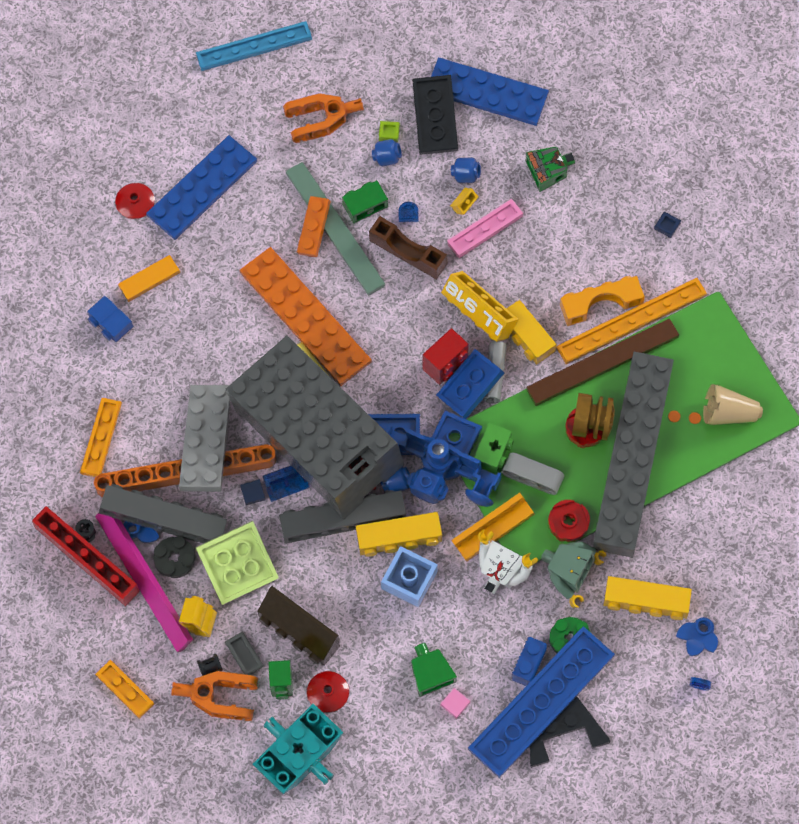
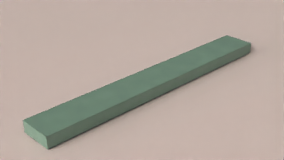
M303 162L286 171V175L307 206L310 196L327 199ZM330 203L324 231L369 296L385 287V282Z

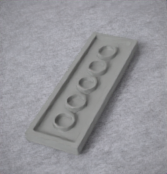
M190 385L179 482L180 491L221 492L231 401L226 392V388L229 385Z

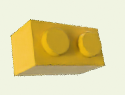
M464 188L450 206L457 214L464 215L477 200L478 195L472 188Z

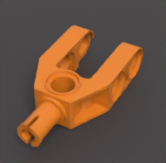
M320 93L292 100L283 105L285 116L288 118H292L293 115L299 116L325 110L327 118L325 121L311 125L308 123L306 126L290 132L295 143H300L301 140L304 142L331 135L346 122L347 114L364 110L361 98L344 103L339 96ZM332 110L338 111L336 113H330Z
M216 671L195 678L192 685L176 682L172 684L171 696L190 697L193 705L211 717L242 720L244 718L245 721L253 720L254 709L240 708L233 704L231 706L216 705L212 700L215 686L257 690L258 677ZM201 689H208L210 691L205 697L198 694Z

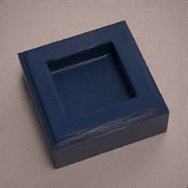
M663 212L654 229L672 238L681 224V220Z
M260 479L240 485L246 506L266 500Z

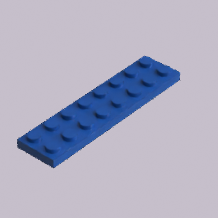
M583 626L468 747V750L500 778L611 661L615 654Z

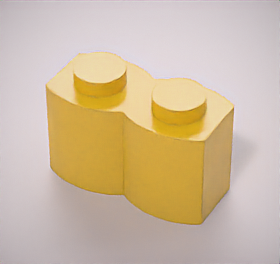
M192 596L191 598H185L179 624L188 628L191 633L197 636L211 637L217 612L213 609L212 605L203 602L204 599L201 597Z

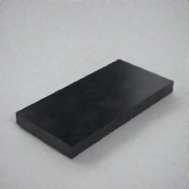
M451 75L412 79L419 155L458 151Z

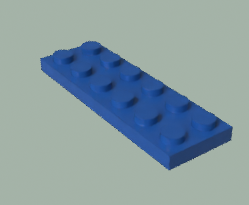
M439 57L431 77L451 75L454 102L534 126L538 124L549 94L547 89Z
M228 135L146 213L147 217L176 240L257 162V158Z

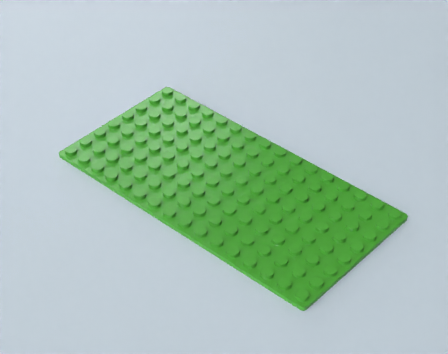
M715 292L635 333L638 334L669 318L679 333V338L645 353L673 359L674 362L644 507L799 426L797 412L720 292ZM632 360L535 406L525 389L467 419L482 426L479 437L469 456L475 457L486 428L491 423L512 431L511 439H514L511 450H506L504 457H506V460L509 453H517L557 469L565 475L558 493L551 495L508 478L502 474L501 468L498 469L497 473H501L502 479L496 491L492 490L489 495V499L494 504L490 507L477 505L483 516H487L519 492L535 513V515L498 540L500 545L522 557L527 553H531L529 556L530 560L537 557L539 562L546 549L555 553L560 544L567 545L568 543L578 542L596 532ZM718 384L758 401L763 408L762 417L758 418L756 422L719 425L705 423L703 409L708 404V399H705L710 385ZM579 393L592 395L594 405H597L600 396L603 397L602 406H607L608 397L614 398V420L607 441L601 440V442L594 446L580 448L568 438L565 424L569 413L577 406ZM671 411H678L681 417L678 422H671L668 415ZM696 412L700 414L701 421L698 424H692L689 421L691 413ZM452 433L449 439L456 442L461 436L458 433ZM494 447V449H491V451L495 452V450L498 448ZM461 476L466 487L472 490L476 482ZM562 500H574L576 503L586 507L590 515V524L587 533L581 539L572 542L559 541L551 533L548 526V517L556 503ZM566 516V520L563 522L572 525V522L575 520Z

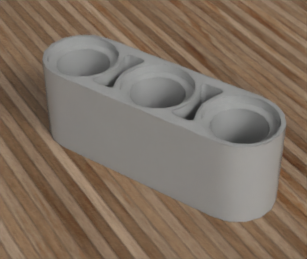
M509 453L501 471L508 478L551 495L558 493L565 476L557 469L517 453Z

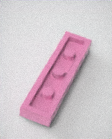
M510 199L447 240V244L455 255L461 258L522 218L523 212Z

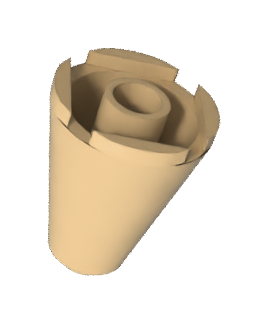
M718 384L710 385L705 399H708V404L703 409L705 423L709 425L756 422L758 418L762 417L763 408L758 401Z

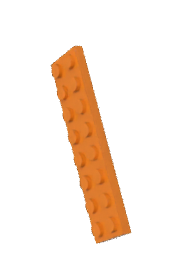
M271 247L239 270L241 275L340 386L372 363V359Z

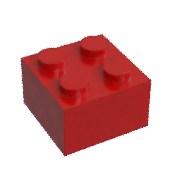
M452 328L449 329L422 354V369L439 385L447 382L454 374L453 372L468 357L469 344Z

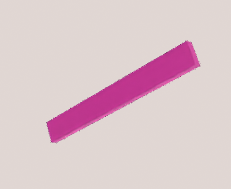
M97 514L95 516L134 582L138 585L140 592L177 653L183 651L193 639L186 627L179 624L180 617L123 523L119 519Z

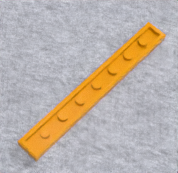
M698 278L692 279L557 345L556 349L565 364H568L707 296V292Z

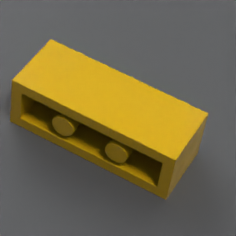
M520 299L506 308L519 319L511 333L512 340L517 346L521 345L529 361L533 360L537 365L556 352L557 344Z

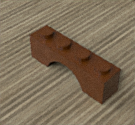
M381 216L378 217L369 230L370 242L436 280L447 266L446 253L432 245L422 246L411 241L398 229L397 225Z

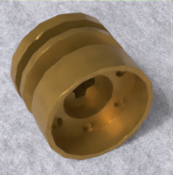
M579 393L572 435L586 437L588 430L593 429V438L597 439L598 430L603 431L602 440L607 441L614 420V398L608 397L607 406H602L603 397L600 396L597 405H594L592 395Z

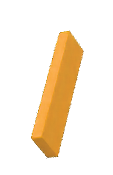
M101 398L80 474L91 477L102 474L122 406L121 401Z

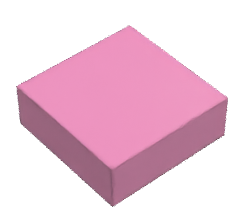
M454 688L440 705L457 719L470 704V700Z

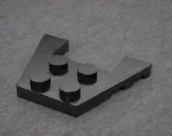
M576 697L531 744L530 767L539 766L550 761L543 743L547 739L585 728L592 749L609 744L611 741L580 699Z

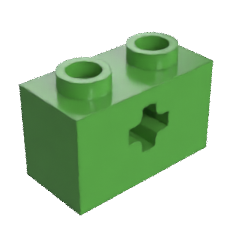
M491 423L488 424L474 457L481 461L482 469L497 474L499 468L503 469L506 462L505 452L506 450H511L514 439H511L512 431ZM497 447L498 449H496L495 452L491 451V449Z

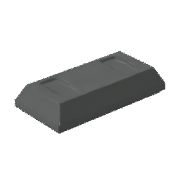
M243 631L225 641L226 646L245 675H250L264 667Z

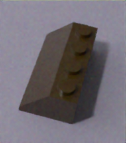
M271 586L257 611L260 617L259 621L266 627L271 625L275 628V633L282 639L288 638L293 642L292 646L298 651L302 652L304 650L307 652L309 659L315 664L321 663L325 666L340 647L339 635L275 587Z

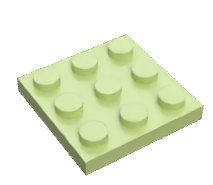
M253 521L195 547L222 605L279 578Z

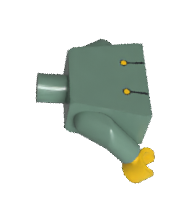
M582 541L568 543L567 545L560 544L555 553L546 549L541 558L542 561L549 564L548 572L555 588L566 599H570L569 603L573 608H579L575 604L576 598L584 602V598L581 595L575 596L574 592L578 593L593 563L596 565L604 563V561L599 559L598 555L601 557L606 556L605 551L596 552L595 548Z

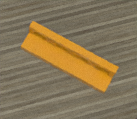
M519 492L451 541L464 559L469 561L479 554L480 540L478 539V534L483 529H485L484 534L486 537L492 531L494 536L489 541L490 543L492 540L496 542L535 515V513Z

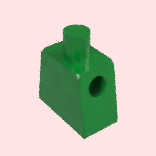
M421 643L414 647L418 657L411 660V666L419 697L457 682L456 674L439 649L430 652L426 643Z

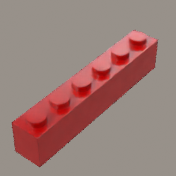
M47 506L32 520L37 531L125 607L140 592L138 585Z

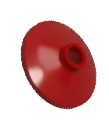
M141 183L125 185L119 190L115 199L116 208L119 213L130 219H139L146 216V213L155 203L152 190ZM132 196L138 197L136 200L131 199Z
M324 671L318 673L310 680L307 687V697L310 704H314L322 712H335L341 709L347 702L349 687L346 680L340 674ZM330 687L332 691L325 693L324 688Z

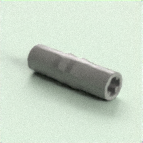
M500 341L490 342L488 359L504 372L506 344ZM504 375L483 398L485 402L491 404L500 402Z

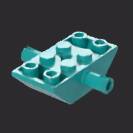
M312 704L287 729L279 724L273 716L269 718V722H265L263 727L277 739L252 765L282 794L297 786L311 772L324 785L329 782L328 779L331 780L334 774L323 766L321 761L332 751L344 732L319 708ZM302 748L303 753L297 752L295 754V749Z

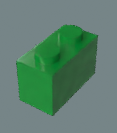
M376 180L365 183L355 191H348L342 197V205L354 224L388 208V198Z
M290 660L268 661L269 685L272 697L284 700L288 699L289 696H293Z

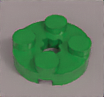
M574 617L557 620L550 631V646L558 653L568 643V640L564 637L568 636L569 633H572L574 636L583 626L591 632L588 624Z

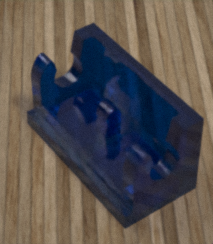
M291 465L262 476L271 502L310 488L308 482Z

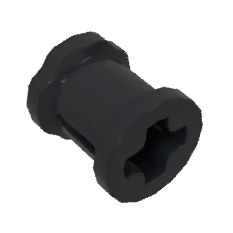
M88 519L80 520L75 526L76 532L86 541H93L96 535L93 523ZM86 528V530H89V532L86 533L82 530Z
M216 653L213 654V657L206 660H197L202 676L218 670L223 671Z

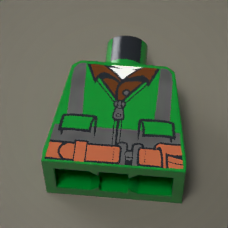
M557 147L526 152L525 161L539 192L567 177V166L575 164L572 153L561 156Z

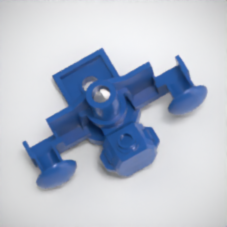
M446 410L432 437L421 435L408 428L405 436L394 431L392 425H388L386 432L398 443L399 449L413 454L422 460L423 468L411 473L407 480L410 491L415 497L428 503L436 504L444 500L449 491L445 481L455 479L461 475L476 482L472 490H465V494L470 501L483 507H490L494 504L489 499V495L492 490L496 491L502 479L501 473L498 472L497 475L483 470L481 461L469 456L479 437L482 426ZM452 433H458L461 437L458 441L453 442L449 439V436Z

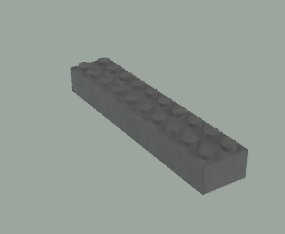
M633 352L593 542V548L598 551L602 550L607 553L631 558L634 556L674 362L673 359Z

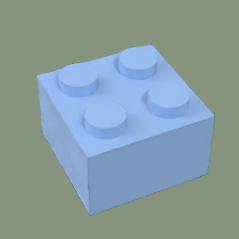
M400 546L381 581V589L419 608L438 572V564Z

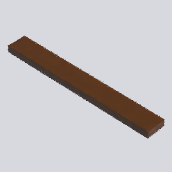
M669 318L527 386L526 390L535 406L631 361L633 352L645 354L679 338V333Z

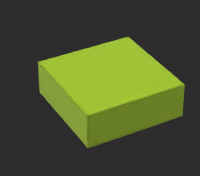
M380 121L379 141L393 139L395 142H398L400 122Z

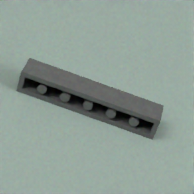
M116 484L106 485L98 513L203 544L223 535L227 519L223 518L220 514H207L202 509L196 507L186 508L179 502H165L158 496H144L142 492L137 490H131L130 492Z
M388 490L381 495L368 494L363 498L364 502L345 519H342L329 503H325L324 506L320 507L307 506L300 511L287 510L279 515L284 543L287 544L356 530L357 525L406 517V510L402 491Z

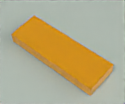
M168 255L120 282L118 287L127 301L130 302L180 273V270L171 256Z
M111 659L95 674L139 719L154 705V702Z

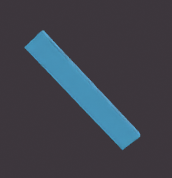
M307 21L202 50L196 52L201 71L310 41L312 36Z

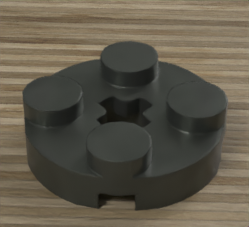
M169 537L162 540L154 548L153 560L160 574L171 578H180L191 571L195 561V552L192 545L183 537ZM172 553L180 555L177 562H174V560L169 561Z

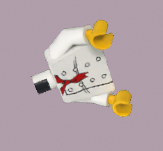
M483 529L478 534V539L480 540L479 565L481 573L490 577L484 589L495 594L500 584L511 588L526 581L532 570V565L538 562V558L530 560L529 556L531 553H527L522 557L493 540L490 543L489 540L494 536V533L490 531L486 537L484 534L485 529Z

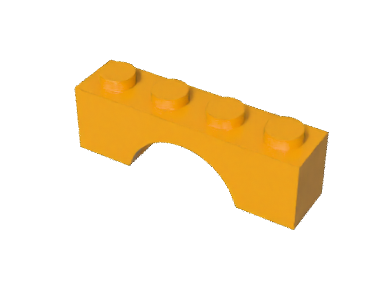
M625 276L620 281L613 283L608 281L595 288L587 287L582 292L575 294L573 292L567 293L560 298V308L567 326L586 321L588 310L599 301L609 300L616 302L625 310L643 304L645 296L638 277Z

